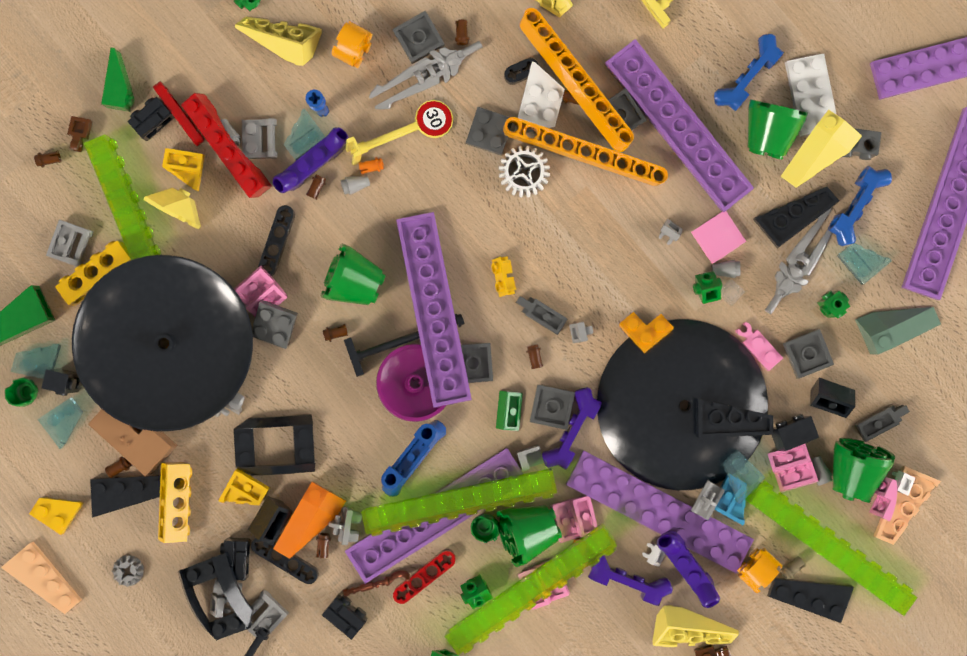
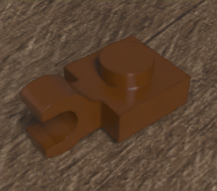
M71 116L67 135L72 136L70 149L82 152L83 139L89 140L93 121Z
M713 645L694 649L696 656H731L727 646L714 649Z

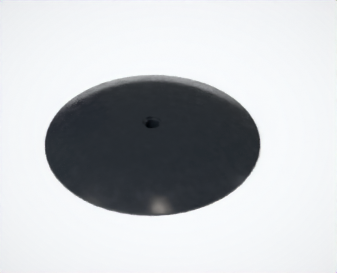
M152 255L133 259L105 274L94 284L82 301L76 314L72 331V355L75 369L83 387L92 400L102 410L120 422L135 428L156 432L176 431L193 427L210 419L224 409L243 385L250 368L253 353V334L249 315L233 287L222 276L204 264L172 255ZM162 338L169 340V346L166 349L160 345Z
M689 319L668 320L674 329L645 354L629 337L611 356L603 371L598 387L597 400L601 401L602 404L597 416L601 433L611 453L634 476L646 483L664 489L678 491L696 490L703 488L707 480L716 484L723 481L728 473L733 475L752 456L760 443L762 435L697 438L695 398L768 414L767 389L762 372L754 357L730 333L702 321ZM683 400L688 402L686 410L680 409V402Z

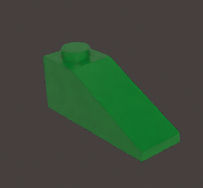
M111 47L101 104L109 109L130 112L131 107L134 105L133 91L122 55L118 50Z

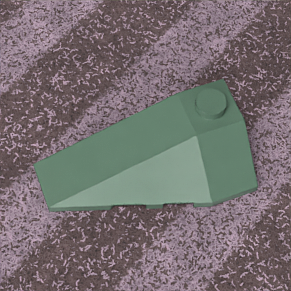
M934 307L871 312L855 319L868 351L873 355H879L941 325Z

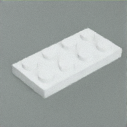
M824 54L785 62L794 109L808 112L807 119L799 132L800 137L810 135L828 110L836 114Z

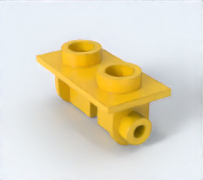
M508 256L493 259L491 269L493 274H495V289L499 297L515 294L514 277L507 278V274L513 273Z

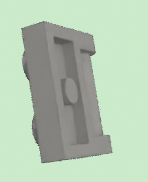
M276 119L242 120V152L248 159L277 158V152L275 151ZM263 127H267L268 151L263 152Z
M59 220L46 256L79 266L83 263L81 262L89 238L92 237L94 232ZM77 233H81L80 242L72 259L69 257Z
M262 590L259 594L260 597L251 605L254 608L251 617L265 602L269 605L259 618L251 624V628L247 629L255 637L257 636L255 631L260 627L267 629L271 633L289 613L266 590Z

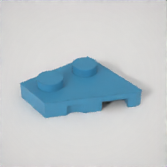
M728 473L720 486L725 491L714 510L744 525L746 483Z

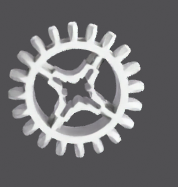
M519 146V152L512 148L511 152L513 155L505 153L508 160L501 159V163L505 166H499V170L504 171V173L499 174V178H505L501 181V184L505 185L508 183L506 191L513 188L512 195H515L516 191H520L519 197L521 198L523 192H526L527 197H530V191L537 195L536 188L541 191L544 189L540 183H548L543 177H550V173L544 172L550 169L549 165H543L548 161L547 158L541 160L540 158L543 156V153L540 152L536 155L537 148L529 152V146H526L525 151L522 150V146ZM520 157L531 158L535 163L526 164ZM515 160L518 170L509 176L508 168ZM521 166L525 170H529L527 173L528 177L525 176L524 173L519 174V172H521ZM539 167L540 177L533 183L531 173ZM522 179L528 186H519L513 181Z

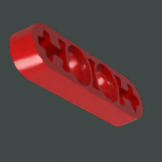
M161 81L153 86L154 90L196 146L202 144L205 141L203 136L167 87Z
M449 549L441 551L413 573L409 581L405 580L399 584L393 592L394 601L399 604L408 602L450 569L456 560L454 552ZM443 555H451V562H444L442 564L443 569L441 570L439 564L435 561L438 560L440 563L444 559ZM433 565L437 568L438 572L436 575L431 576L427 573L426 569L429 566ZM413 578H420L422 585L418 588L414 587L411 583ZM405 584H408L410 590L406 592L405 598H398V591H405L407 589Z

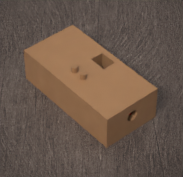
M102 409L88 424L144 476L152 474L178 446L164 432L143 430L129 426L113 418Z

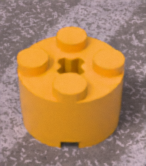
M351 21L349 23L346 22L336 38L338 46H333L332 56L352 67L359 68L363 59L361 58L363 53L367 54L372 45L370 40L373 34Z
M765 548L753 550L749 555L751 559L747 563L743 562L737 569L739 572L738 577L755 593L760 592L758 589L760 586L767 587L779 574L777 568L783 567Z

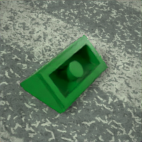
M499 392L496 429L519 431L523 393Z

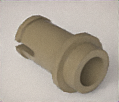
M797 556L788 565H783L780 572L787 580L789 578L793 579V575L806 567V565Z

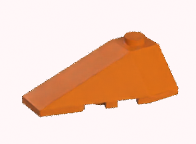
M311 482L273 549L290 559L329 525V521L335 519L346 503V500L321 485Z

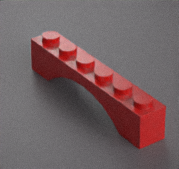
M194 93L181 104L249 198H259L272 187L263 172L243 154L231 139L220 121L216 108L205 94Z

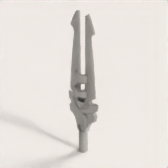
M477 41L458 51L449 50L446 47L439 49V52L435 50L430 51L429 53L433 56V60L425 57L384 86L377 84L370 93L369 98L371 99L415 75L418 80L417 84L375 106V109H390L393 102L439 84V79L442 75L444 82L447 83L450 80V75L455 76L458 73L462 60L483 48L480 41Z
M831 209L818 218L817 222L786 258L788 266L783 262L780 263V271H777L775 274L777 282L775 295L765 309L767 313L772 314L782 298L791 293H798L802 289L801 285H806L809 282L802 277L804 275L810 276L832 232L827 229L811 255L805 253V249ZM797 261L803 262L804 265H799Z

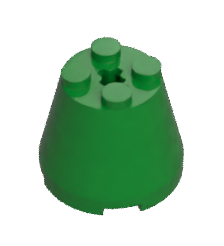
M750 99L748 106L747 145L749 152L763 156L767 152L768 156L783 160V156L787 155L803 127L808 112Z
M342 243L338 249L341 251L340 254H336L326 274L324 280L326 290H322L321 298L361 305L375 303L379 294L376 291L378 286L383 284L386 275L382 273V269L352 247Z
M839 438V441H835L832 489L842 493V497L846 500L854 501L856 498L870 503L891 470L895 455L880 446L876 449L872 445L865 444L862 440Z
M545 505L507 508L496 513L497 517H500V539L505 551L512 555L513 559H511V562L515 567L527 564L558 542L559 538H562L561 530L556 526L554 520L556 519V514L553 508L548 509Z

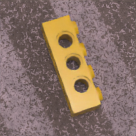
M111 241L105 246V250L101 253L93 254L89 262L77 266L73 274L70 276L66 275L59 280V284L55 288L68 305H78L84 300L94 284L105 274L117 266L135 259L123 242ZM112 256L114 259L113 263L108 265L107 259ZM96 267L98 274L94 277L92 270ZM79 279L82 280V286L80 288L77 287V281Z
M185 462L161 463L158 540L163 543L187 542V536L190 534L188 517L191 513L189 506L191 487L189 486V479L192 477V468L190 464ZM179 478V485L177 487H174L173 484L175 479ZM178 497L179 503L173 506V500ZM178 517V523L172 526V520Z

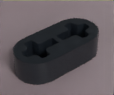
M528 58L509 66L504 73L505 81L510 85H515L527 80L529 70L524 72L523 70L527 68V64L530 63L531 65L532 62H535L539 65L538 62L533 58ZM510 71H512L513 73H517L520 71V73L516 75V79L513 80L512 77L508 78V76L510 75Z

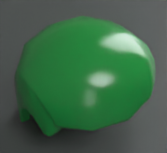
M25 377L13 380L11 386L5 388L6 401L16 407H26L32 404L38 395L37 385L33 380Z
M491 514L476 516L470 526L471 534L475 539L484 543L492 540L496 541L500 534L499 522Z

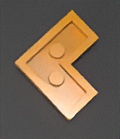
M634 312L619 323L620 328L644 354L674 329L662 314L658 315L648 325Z

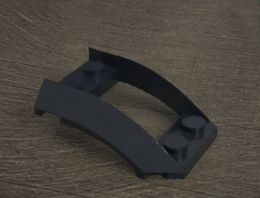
M312 414L248 418L233 429L236 468L252 476L315 472ZM293 426L295 463L255 466L253 428Z
M228 553L212 557L178 571L189 607L201 626L216 641L251 628L252 620L250 621L254 610L253 606L249 605L241 592L233 568L229 566ZM218 578L221 589L235 613L210 622L197 599L193 586Z

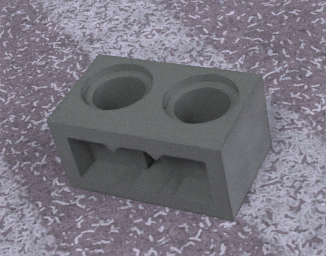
M854 128L862 137L852 150L842 157L850 158L853 155L859 156L861 160H871V158L879 155L882 132ZM864 142L869 143V150L864 147Z

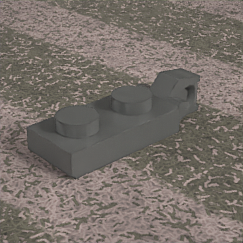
M519 296L515 302L523 307L521 312L556 335L559 334L568 320L563 315L532 297L526 300Z
M892 405L854 425L862 440L867 442L899 425V422L902 421L901 417L910 411L906 405L896 408Z

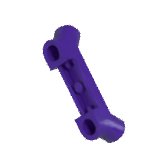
M333 128L325 138L283 172L273 177L275 189L280 193L298 189L313 173L343 152L346 140L349 138L347 133L342 128Z
M585 387L575 391L579 411L577 415H572L569 421L571 426L568 432H563L560 441H562L560 447L543 451L542 457L547 468L558 465L566 470L574 458L575 453L569 449L587 416L594 420L602 404L601 401L593 398L590 388Z
M674 531L662 534L657 540L658 548L665 552L698 596L702 606L711 608L718 604L720 596L714 586L713 579L708 572L705 573L687 549L681 536Z
M601 551L594 552L588 557L591 566L588 578L607 586L609 579L641 591L640 597L642 600L656 606L660 605L662 597L671 594L673 591L670 581L666 577L647 583L641 576L634 574L632 577L627 575V571L616 567V570L610 568L604 553Z

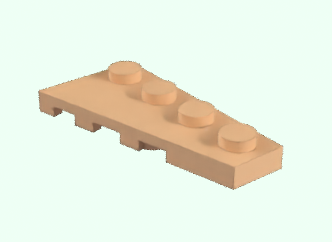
M903 465L900 471L915 477L910 493L905 495L897 491L896 505L891 520L888 521L880 518L873 535L893 545L907 528L911 518L918 513L922 503L930 497L934 487H937L941 482Z
M34 541L29 543L1 567L64 614L82 601Z

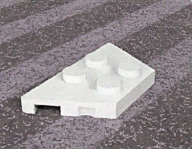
M532 62L518 118L546 128L555 127L565 89L535 62ZM528 129L526 133L533 132L534 130Z

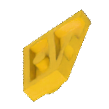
M165 148L162 167L195 191H199L205 155Z
M41 497L29 515L62 535L84 503L82 501L75 502L66 501L65 499Z

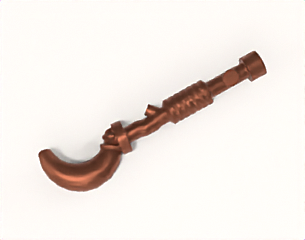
M398 570L391 574L390 577L385 576L383 580L364 583L356 588L343 589V594L347 597L359 591L365 592L374 589V587L379 588V585L384 586L386 584V586H390L395 579L400 577L409 581L410 574L405 570Z

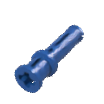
M310 90L306 94L305 100L307 104L319 116H327L329 108L326 106L325 97L319 90Z

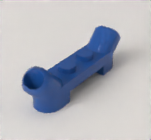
M765 34L758 39L760 57L758 60L754 58L747 66L750 70L746 75L742 73L735 81L737 83L736 87L722 88L715 91L714 102L717 106L728 105L736 111L750 95L744 89L763 66L770 69L783 55L784 52L777 47L775 35Z
M867 166L858 176L854 184L861 188L845 214L835 215L828 226V230L836 235L839 246L856 242L853 224L861 218L863 214L862 209L872 200L873 195L871 194L874 189L891 184L892 175L889 170L882 169L876 171Z
M434 420L429 424H423L414 434L415 438L393 466H389L383 473L381 482L382 490L385 494L391 497L400 494L402 486L435 444L446 435V427L443 423Z

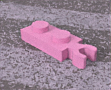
M744 322L743 325L746 327V331L743 333L740 329H736V333L746 338L742 342L744 346L767 371H770L783 357L758 330L752 332L751 325Z

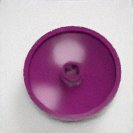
M411 344L402 346L392 351L384 359L377 373L376 389L382 405L389 413L404 421L420 422L436 416L446 407L433 408L421 345Z

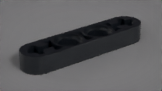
M288 205L278 208L258 267L268 265L269 260L265 259L266 256L276 259L275 263L273 261L270 262L272 271H268L271 276L277 271L295 218L294 210ZM286 209H288V213L291 214L290 217H286L284 221L285 223H288L287 227L281 223H278V220L283 221L284 216L281 215L282 211L285 212ZM283 227L285 230L284 236L276 237V228ZM276 245L279 249L278 254L270 255L269 247Z
M257 538L252 541L251 549L255 554L301 582L312 584L317 580L319 571L312 564L297 555H293L290 559L282 555L280 560H275L272 557V551H274L273 548L276 543L272 545L264 542V547L269 548L270 545L272 546L268 554H265L267 549L263 547L261 549L257 548L258 544L256 542L260 541ZM290 560L298 562L296 570L289 568L288 562ZM302 565L305 566V568L303 569L305 572H309L310 570L313 571L312 575L314 576V578L311 577L310 579H307V574L303 571L301 572V574H298V572L302 568Z

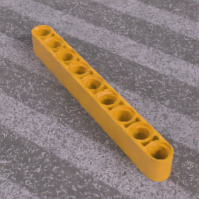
M535 8L525 10L520 21V28L612 148L617 152L625 151L634 139L632 130L541 13Z
M517 117L508 118L503 126L504 134L510 138L652 186H658L668 178L667 170L661 166ZM508 124H516L517 131H510L507 127ZM526 130H534L535 137L529 138L526 135ZM550 135L554 140L553 144H547L544 136ZM563 142H569L572 146L571 150H565ZM581 148H587L590 152L589 156H583ZM600 154L607 156L608 160L606 163L600 161ZM618 160L625 162V169L618 167ZM636 166L643 168L642 175L636 173ZM654 172L660 173V181L654 179Z

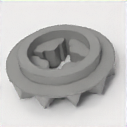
M126 555L120 557L114 563L112 572L114 579L119 585L128 587L137 584L141 580L144 568L138 558ZM131 565L130 572L132 573V575L128 574L124 577L125 571L123 570V568L126 569L128 566Z

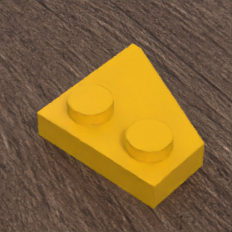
M237 468L218 501L222 503L225 501L235 502V504L248 503L259 506L270 487Z

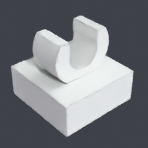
M899 470L898 473L892 472V475L896 476L897 491L909 495L915 477Z
M647 543L652 552L650 554L643 552L642 555L648 558V563L660 566L666 555L665 552L661 551L658 545Z

